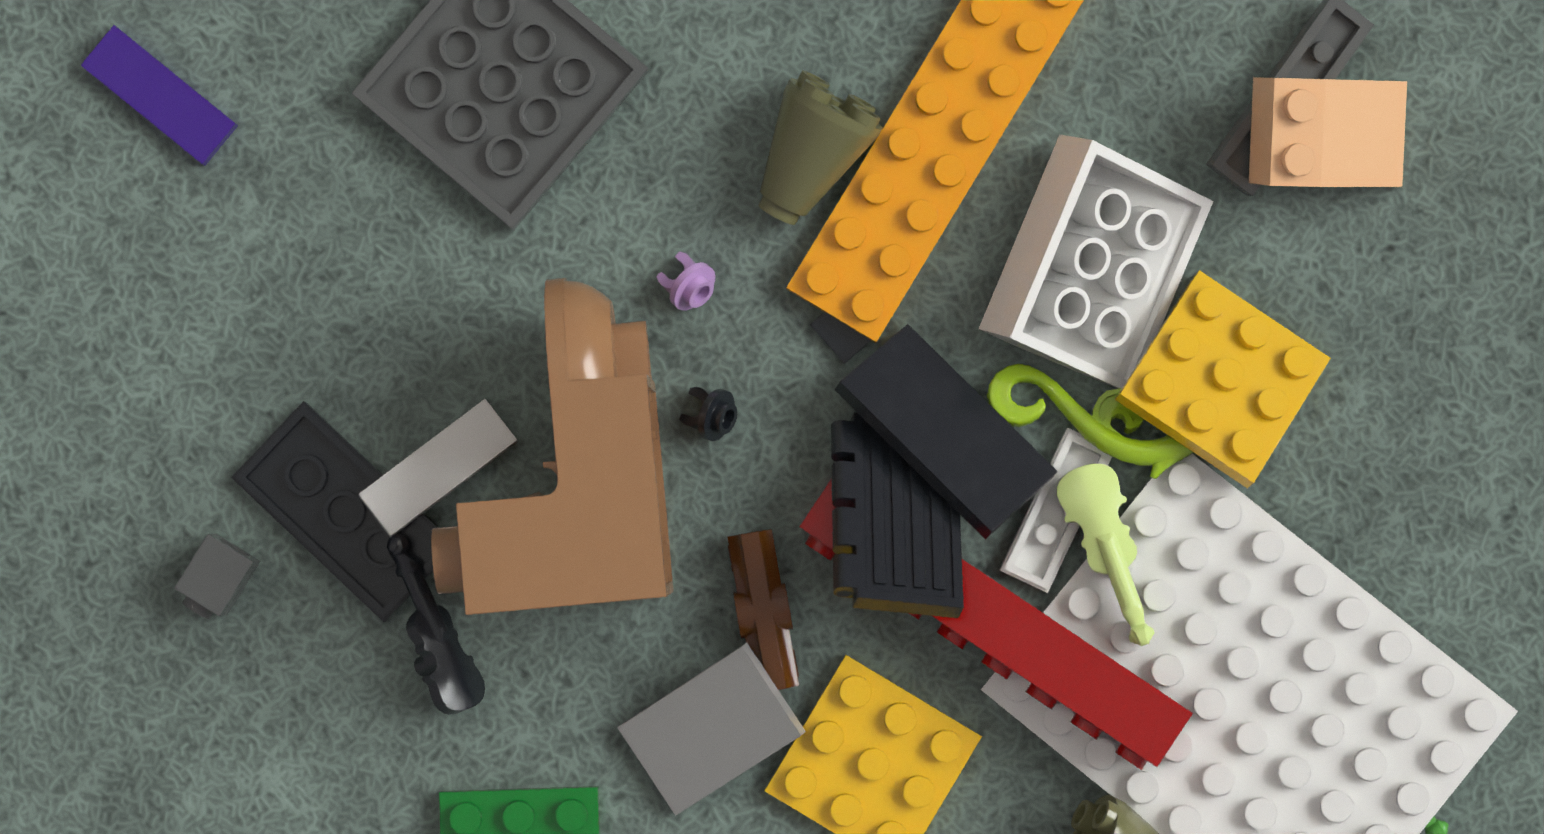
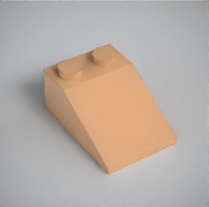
M1253 77L1249 183L1266 186L1402 187L1407 81Z

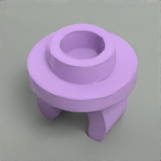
M678 252L675 257L684 266V271L674 280L669 279L660 272L657 275V280L670 293L671 303L679 310L685 311L700 307L709 300L714 290L715 272L706 263H695L687 254Z

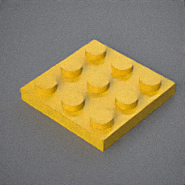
M1199 270L1186 287L1115 400L1244 487L1249 488L1257 479L1331 358Z
M845 654L805 721L803 728L806 732L793 741L764 791L835 834H924L982 736Z

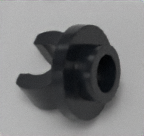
M699 387L690 388L688 394L702 401L700 413L695 417L681 414L679 420L683 424L697 429L702 438L710 441H717L724 434L729 433L737 419V407L735 406L732 393L724 389H716L709 392Z

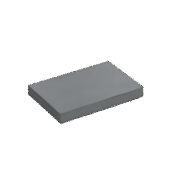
M748 643L734 650L617 727L675 816L806 732Z

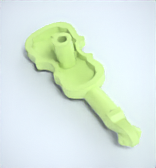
M1088 464L1078 467L1064 475L1057 486L1058 500L1066 512L1064 520L1066 523H1077L1082 528L1084 539L1081 545L1087 551V561L1090 568L1096 573L1109 576L1122 615L1131 627L1129 634L1130 642L1140 646L1147 645L1155 632L1152 627L1145 623L1143 606L1128 568L1136 559L1137 546L1129 535V526L1124 525L1118 515L1119 507L1127 502V498L1121 494L1117 474L1111 467L1105 464Z

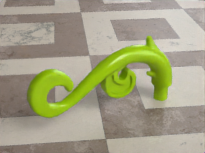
M1014 364L1007 366L995 374L988 386V403L1012 427H1022L1038 420L1044 413L1046 404L1044 399L1039 398L1035 404L1030 406L1017 405L1012 400L1011 390L1018 383L1037 385L1048 395L1085 440L1103 453L1120 461L1139 466H1152L1150 477L1153 479H1157L1167 468L1194 453L1168 435L1154 440H1137L1127 438L1113 429L1111 421L1115 418L1123 420L1125 425L1124 432L1126 434L1136 431L1144 421L1143 418L1115 400L1121 388L1107 390L1098 397L1091 415L1055 380L1030 365Z

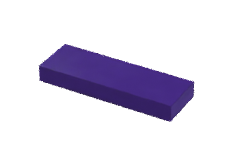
M115 25L111 27L81 64L84 69L204 166H206L238 127L235 122Z

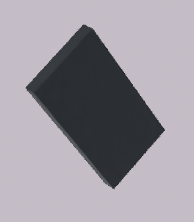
M908 324L844 377L835 388V391L985 540L1058 472Z
M303 401L231 478L383 622H386L410 597L402 577H397L395 573L397 565L387 549V542L390 536L358 495L382 477L383 474L306 401ZM423 513L397 534H402L409 541V552L421 563V570L425 579H427L433 572L432 529L439 527Z

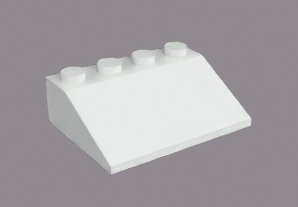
M1059 135L979 329L1023 350L1117 389H1122L1164 322L1213 201L1094 140Z

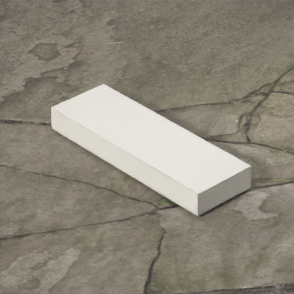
M484 399L358 494L359 498L387 534L392 537L517 443V439L487 400Z
M1066 428L1050 461V464L1058 472L1034 495L999 569L1000 571L1048 593L1079 528L1077 523H1066L1064 520L1066 512L1060 505L1057 497L1058 483L1064 475L1078 467L1088 464H1105L1108 466L1112 456L1100 451L1085 440L1080 433Z

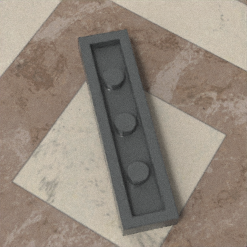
M1322 0L1267 78L1336 79L1374 24L1343 0ZM1252 100L1206 163L1209 168L1247 196H1253L1260 186L1249 183Z

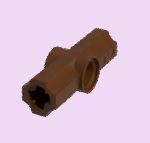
M772 529L728 536V551L737 589L736 592H733L741 639L745 638L746 643H748L778 690L799 686L797 662L790 636V630H793L786 584L781 583Z

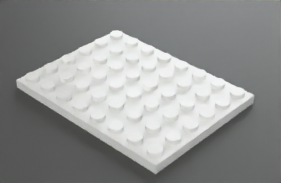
M1190 454L1167 468L1157 479L1152 478L1120 517L1121 522L1129 526V535L1137 546L1136 559L1128 568L1143 606L1145 623L1152 627L1155 632L1149 644L1140 646L1130 642L1129 634L1131 627L1122 615L1109 576L1094 572L1088 565L1087 559L1043 612L1193 713L1158 767L1156 768L1147 762L1144 768L1140 770L1115 753L1121 743L1103 731L1096 740L1073 725L1070 721L1075 713L1057 701L1051 710L1027 694L1025 691L1031 683L1015 672H1012L1008 679L995 672L981 689L1108 794L1125 802L1159 834H1420L1518 712L1194 454Z

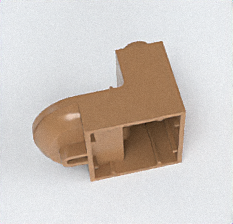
M566 278L546 279L545 335L556 461L543 462V468H549L556 473L558 478L556 489L548 495L537 492L522 498L456 503L458 526L432 529V562L438 594L464 592L466 615L667 597L674 592L656 388L651 376L646 321L616 323L612 301L603 293L587 284L567 281Z

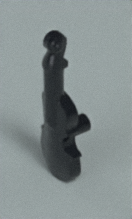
M402 534L390 537L387 542V549L397 565L395 573L397 577H402L416 608L406 623L407 634L415 644V652L421 655L414 662L416 672L423 676L422 680L428 685L434 705L442 713L448 715L457 714L478 705L485 694V683L480 671L474 664L473 657L465 654L458 641V633L454 629L447 609L437 605L421 570V563L409 552V541Z

